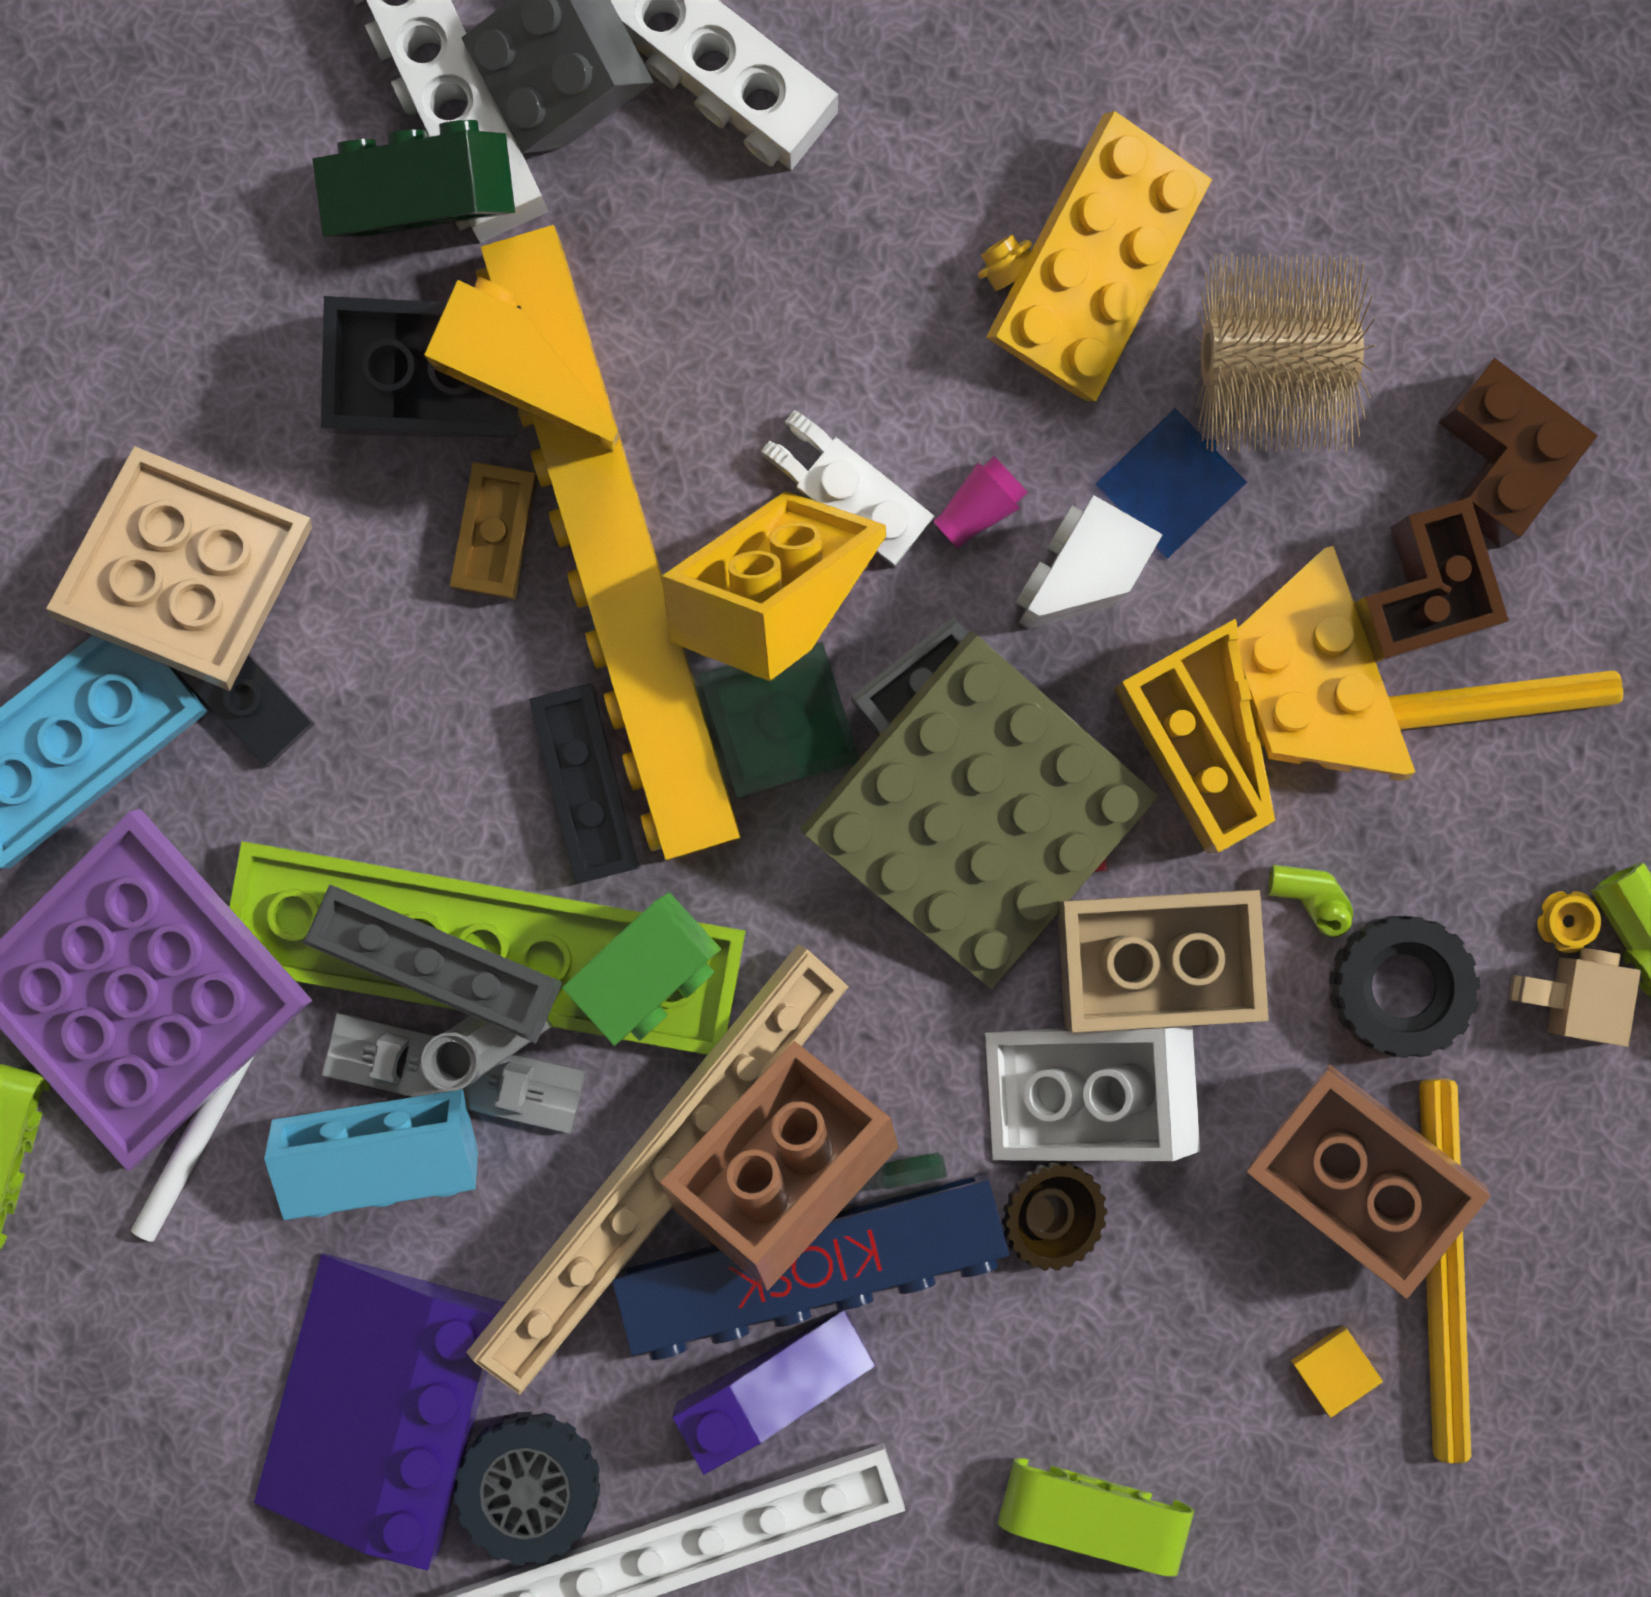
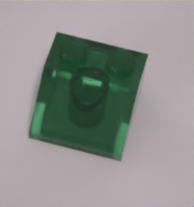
M823 642L816 643L811 651L771 681L753 676L730 665L699 674L732 783L739 800L852 766L858 762L859 756Z

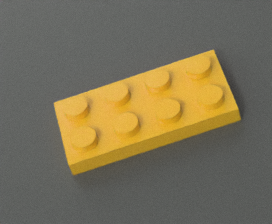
M1116 111L1104 113L986 338L1072 394L1088 402L1097 401L1212 179Z

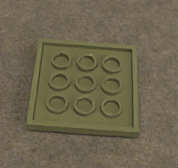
M970 630L802 825L800 830L808 839L992 990L1059 913V901H1069L1160 796L983 639Z

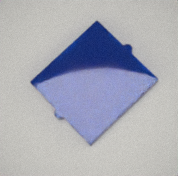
M1176 408L1095 484L1119 510L1163 534L1156 548L1166 559L1247 483L1216 450V440L1213 439V451H1211L1212 439H1208V449H1206L1207 440L1203 438L1202 441V435Z

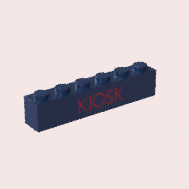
M983 1173L840 1211L768 1291L715 1245L621 1269L612 1282L631 1355L634 1356L648 1352L650 1360H660L685 1352L687 1350V1341L709 1335L713 1344H719L748 1335L750 1333L748 1325L773 1319L775 1327H784L803 1322L812 1317L811 1308L835 1302L836 1309L839 1311L857 1308L874 1300L872 1292L897 1286L899 1294L921 1291L936 1284L935 1275L959 1269L961 1277L985 1274L998 1268L996 1259L1010 1255L990 1180L987 1174Z

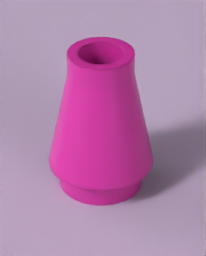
M993 456L983 466L977 462L946 508L933 522L959 549L972 537L1021 509L1017 503L1028 492L1005 466Z

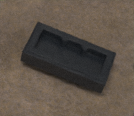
M250 653L230 691L182 671L179 673L187 684L265 766L270 767L315 724Z

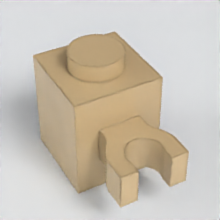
M1581 948L1579 959L1559 957L1555 982L1512 975L1508 1000L1551 1007L1548 1033L1629 1047L1641 970L1619 967L1621 954Z

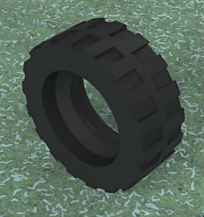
M1388 916V918L1375 919L1366 923V926L1361 930L1354 931L1347 938L1348 942L1344 948L1338 950L1334 958L1336 960L1334 972L1330 971L1329 983L1332 984L1333 995H1330L1332 1006L1337 1009L1340 1016L1338 1020L1344 1029H1348L1352 1033L1353 1038L1362 1045L1368 1046L1374 1051L1400 1058L1430 1056L1432 1051L1437 1049L1444 1050L1452 1045V1040L1458 1034L1463 1035L1470 1026L1468 1021L1472 1013L1476 1014L1479 1004L1476 1001L1477 989H1480V977H1476L1474 966L1477 964L1473 955L1466 952L1463 947L1465 943L1457 934H1450L1445 930L1446 926L1436 921H1428L1422 917ZM1400 954L1412 955L1423 961L1430 969L1434 979V994L1431 1002L1421 1013L1408 1018L1394 1017L1383 1011L1377 1004L1372 990L1373 977L1377 968L1386 959Z

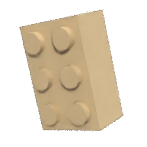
M1260 890L1059 901L1058 930L1064 1026L1070 1032L1269 1021Z

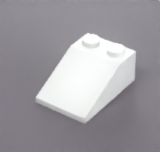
M1192 1026L1075 1033L1070 1032L1066 1028L985 1033L993 1160L1175 1161L1200 1152Z

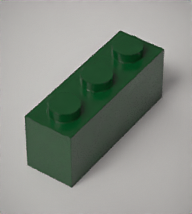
M456 120L440 123V135L427 137L426 130H402L388 133V144L376 146L374 139L338 142V154L312 158L323 237H368L515 213L506 133L479 131L477 120Z

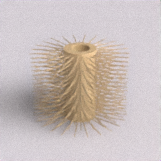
M1231 253L1229 278L1227 256L1224 273H1222V254H1220L1218 283L1216 281L1215 254L1214 302L1210 260L1211 310L1207 275L1205 273L1209 320L1201 290L1206 323L1204 326L1200 314L1197 312L1203 327L1202 340L1195 336L1201 342V358L1195 360H1201V374L1195 384H1197L1201 376L1203 380L1196 408L1203 388L1206 386L1198 427H1200L1207 395L1202 441L1209 403L1206 449H1208L1210 418L1212 416L1211 451H1213L1215 428L1217 447L1219 446L1221 429L1223 436L1222 451H1224L1226 423L1227 447L1229 450L1232 428L1234 450L1237 423L1239 428L1238 452H1240L1242 424L1244 447L1248 425L1250 452L1253 420L1254 447L1256 450L1259 424L1261 450L1264 420L1265 452L1267 449L1269 421L1271 447L1275 422L1277 452L1280 417L1281 449L1283 450V433L1286 421L1287 450L1291 416L1292 452L1296 418L1298 448L1302 418V452H1304L1305 422L1308 414V451H1310L1312 419L1314 450L1318 413L1319 452L1323 418V447L1325 445L1326 448L1328 416L1330 423V452L1331 437H1333L1332 419L1335 411L1333 442H1335V451H1337L1338 420L1340 418V450L1341 439L1343 443L1342 429L1345 411V452H1347L1349 401L1353 448L1352 407L1355 409L1358 435L1360 437L1354 387L1356 386L1364 419L1366 420L1358 382L1361 380L1369 398H1371L1361 378V372L1364 366L1374 373L1373 370L1363 363L1364 350L1376 346L1371 345L1364 348L1363 338L1375 318L1364 332L1361 327L1373 295L1370 298L1361 322H1358L1369 280L1368 275L1361 304L1357 309L1364 262L1354 310L1355 292L1358 285L1356 284L1358 255L1356 258L1354 288L1351 299L1352 255H1350V275L1347 290L1346 268L1348 258H1346V264L1344 261V279L1341 293L1340 254L1336 294L1335 271L1337 262H1335V257H1333V279L1330 289L1331 255L1329 256L1325 294V255H1323L1321 286H1319L1320 257L1319 261H1317L1315 291L1313 283L1314 254L1310 288L1308 287V257L1305 283L1303 285L1304 255H1302L1298 291V254H1296L1294 283L1292 281L1293 257H1291L1288 287L1286 279L1287 254L1285 257L1283 285L1281 281V257L1278 280L1276 281L1275 254L1272 288L1270 285L1271 254H1269L1267 280L1264 257L1261 283L1259 275L1260 253L1258 254L1256 282L1254 256L1251 277H1249L1248 254L1245 285L1243 281V254L1240 277L1238 272V256L1236 257L1234 279L1232 273L1233 253ZM1226 269V292L1224 296V278ZM1236 272H1237V293H1236V296H1235V283H1236ZM1220 273H1221L1222 287H1221V294L1219 295V289H1220ZM1253 274V295L1251 299V282ZM1264 276V296L1262 299V286ZM1247 277H1248L1249 290H1248V297L1246 298V292H1247ZM1280 278V298L1278 302V286ZM1240 280H1241V299H1240V292H1239ZM1290 280H1291V298H1290V302H1289V295H1290V294H1289V290H1290ZM1274 281H1275V291H1276V293H1275V299H1274V301H1273ZM1306 281H1307V291H1306L1307 300H1306V304H1305V289H1306ZM1317 283H1318V300H1317V305H1316V298H1317L1316 292H1317ZM1233 284V293L1231 296V285ZM1267 284H1268V302H1267V296H1266ZM1301 286H1302V301H1301V304H1300ZM1294 287H1295V304H1294V300H1293ZM1258 289H1260L1259 299H1258ZM1328 289H1329V303H1328V307H1327ZM1321 290H1322V306H1321V304H1320ZM1349 293V305L1347 308V298ZM1322 400H1323V411H1322V416H1321V407H1322ZM1330 400H1331V417H1330V408H1329V407H1330ZM1342 400H1343L1342 419H1341V403H1342ZM1295 401H1296V414H1295V420H1294ZM1316 401V412L1314 416V406ZM1277 402H1278V406H1277V421H1276V405H1277ZM1289 403V416L1287 423V408ZM1310 403H1311V408H1312L1311 418H1310ZM1250 404H1251L1250 424H1249V408H1250ZM1300 404V419L1298 420V409ZM1262 405V421L1260 425V411ZM1283 405H1284V409H1285L1284 422H1283ZM1214 406H1215V425H1214V432H1213ZM1223 406H1224L1223 428H1222V411H1223ZM1272 406H1273V411H1274V414H1273V423H1272V421H1271ZM1235 407V426L1233 429V414ZM1256 407H1257V410H1258L1257 426H1256ZM1325 408L1327 409L1326 420H1325ZM1245 409H1246V413H1247V417H1246V428H1245V424H1244ZM1229 410H1230V412H1231L1230 431H1229ZM1218 411L1220 415L1219 433L1217 428Z

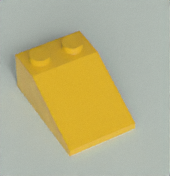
M479 277L474 287L457 280L424 354L433 368L608 450L614 451L619 440L618 429L524 312L517 308L518 303L514 301L515 294L491 281Z
M787 491L783 492L662 575L670 642L697 652L702 656L748 672L753 676L771 681L812 650L886 538V525Z

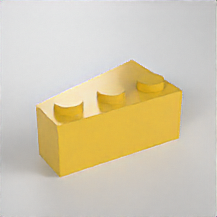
M1236 618L1131 676L1113 688L1206 854L1219 853L1275 821L1260 740H1257L1249 701L1252 699L1248 679H1245L1238 645L1240 637Z

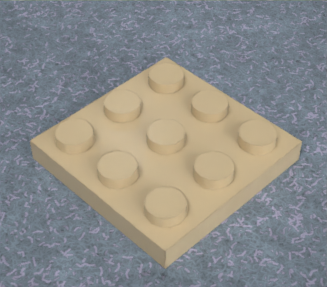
M134 446L46 609L52 619L230 691L312 530L310 517Z

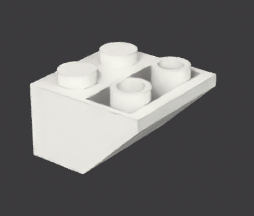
M1094 495L1083 511L1072 505L1047 549L1057 554L1051 567L1039 562L1016 601V604L1026 609L1018 623L1028 629L1116 606L1131 591L1163 534Z

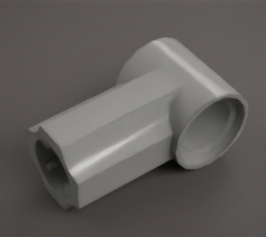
M469 1015L445 1033L433 1037L425 1045L421 1055V1069L426 1080L432 1086L443 1091H457L477 1082L485 1073L531 1041ZM548 1018L541 1034L553 1026ZM449 1042L463 1045L470 1055V1067L463 1077L451 1075L442 1064V1052Z

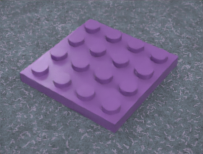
M141 809L128 812L0 939V1029L127 1171L140 1165L313 1001Z

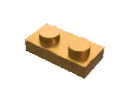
M478 462L472 463L450 581L452 589L516 601L538 482L536 473Z

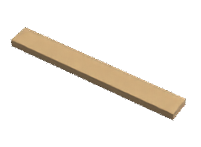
M798 944L466 1353L476 1364L521 1395L671 1209L672 1205L660 1182L793 1041L797 1042L800 1046L804 1044L849 986L808 949Z

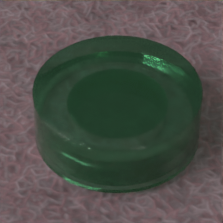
M939 1152L884 1163V1167H880L885 1190L948 1177L943 1154L940 1155Z

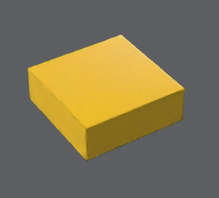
M1344 1325L1291 1360L1293 1366L1330 1418L1383 1382Z

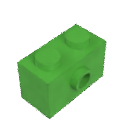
M668 892L654 901L573 976L562 989L614 1046L630 1032L641 1041L668 1016L660 1006L677 989L685 998H688L715 973L707 962L721 948L676 898Z

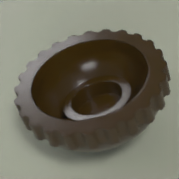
M1050 1162L1048 1166L1039 1165L1036 1167V1170L1026 1172L1025 1177L1015 1183V1188L1012 1192H1009L1008 1202L1003 1207L1005 1217L1002 1219V1224L1006 1228L1004 1236L1009 1239L1008 1246L1017 1253L1016 1256L1019 1259L1026 1260L1028 1265L1032 1267L1038 1266L1044 1271H1047L1049 1268L1059 1271L1064 1266L1070 1268L1074 1265V1262L1083 1261L1085 1255L1094 1250V1244L1100 1241L1102 1237L1101 1230L1106 1226L1104 1217L1107 1215V1208L1104 1207L1106 1197L1100 1192L1101 1186L1093 1181L1094 1177L1091 1174L1084 1172V1169L1078 1166L1072 1167V1165L1066 1162H1062L1060 1165Z

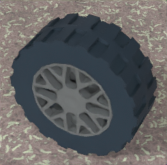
M531 1411L520 1412L518 1416L511 1418L505 1416L497 1420L494 1425L489 1428L486 1427L477 1436L458 1468L455 1480H458L454 1491V1505L458 1504L460 1512L458 1520L462 1529L466 1527L471 1535L470 1540L477 1548L479 1546L483 1547L489 1552L488 1556L498 1561L502 1558L512 1561V1565L524 1566L525 1562H536V1565L548 1562L549 1558L556 1554L560 1557L570 1550L572 1543L576 1539L580 1540L595 1512L601 1486L598 1477L600 1472L598 1461L593 1459L590 1452L592 1447L587 1439H582L575 1432L577 1428L568 1422L564 1424L556 1420L554 1415L544 1413L543 1416L532 1415Z

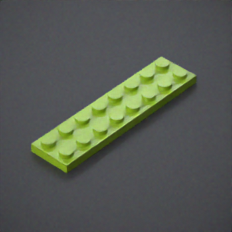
M241 841L229 908L295 981L454 1009L303 944L325 893L331 884L563 982L548 1015V1019L553 1025L552 1027L605 1036L562 987L642 912ZM697 922L721 948L707 962L715 973L688 998H685L677 989L660 1006L668 1016L641 1041L631 1032L622 1040L708 1055L729 1029L746 930Z

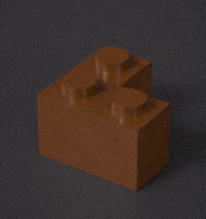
M1493 358L1472 376L1438 421L1439 424L1488 460L1457 501L1471 497L1482 534L1500 548L1521 538L1598 436L1496 358Z
M1471 497L1409 515L1391 526V532L1408 584L1365 596L1354 602L1376 663L1509 622Z

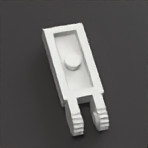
M794 410L785 422L795 436L804 442L810 443L822 453L815 464L807 471L787 449L771 441H768L760 452L769 462L796 482V489L808 499L885 524L887 536L876 553L895 568L935 516L837 437L832 440L815 423Z

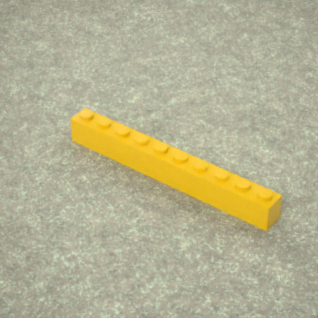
M554 224L481 246L486 267L476 270L477 279L478 277L486 279L515 294L514 301L518 303V306H521L524 314L617 428L561 240ZM518 408V414L523 427L535 426L541 446L539 449L530 451L539 483L542 488L552 485L559 508L549 511L556 540L560 548L571 546L577 569L567 572L574 600L578 609L589 606L596 630L585 633L596 669L607 666L614 691L604 693L612 725L615 730L625 727L631 744L632 752L622 754L626 773L633 791L644 788L651 810L650 813L641 815L643 829L651 852L662 849L665 860L670 861L742 839L685 649L671 643L669 639L662 573L619 432L617 445L614 451H611Z

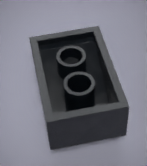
M324 296L321 428L327 432L379 436L518 437V408L435 370L424 356L448 302Z

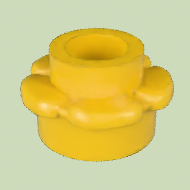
M1013 234L1001 239L980 255L986 265L979 270L978 277L980 279L987 277L995 291H999L1016 281L1031 252L1029 248L1033 245L1030 240H1023L1018 243Z
M1558 891L1549 895L1543 901L1541 906L1543 914L1537 919L1538 932L1545 942L1554 943L1558 951L1564 953L1579 952L1581 948H1584V945L1593 942L1597 938L1601 928V917L1594 901L1588 895L1580 891H1573L1570 894ZM1566 915H1570L1574 919L1571 927H1566L1563 924V919Z

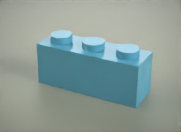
M463 1089L273 1119L264 1160L283 1220L308 1216L323 1217L332 1212L370 1206L385 1207L395 1202L432 1196L448 1197L459 1192L476 1190L478 1150Z

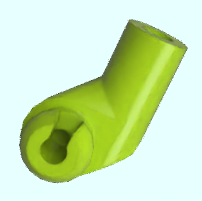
M1274 864L1271 866L1268 896L1299 899L1319 931L1326 936L1339 937L1350 929L1353 907L1333 875L1320 870Z

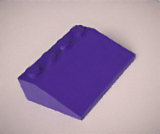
M322 1253L254 1503L364 1554L428 1571L441 1548L454 1500V1491L457 1488L458 1480H455L456 1474L468 1448L488 1373L476 1364L466 1352L506 1302Z

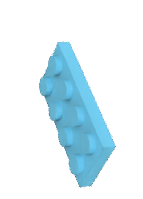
M92 635L0 707L1 869L13 867L209 712L175 668Z

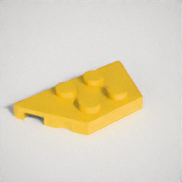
M1334 546L1324 548L1238 627L1240 637L1238 645L1245 679H1248L1252 698L1249 700L1268 759L1295 764L1311 761L1320 764L1325 769L1349 773L1352 769L1388 774L1391 780L1404 781L1410 779L1414 775L1415 769Z

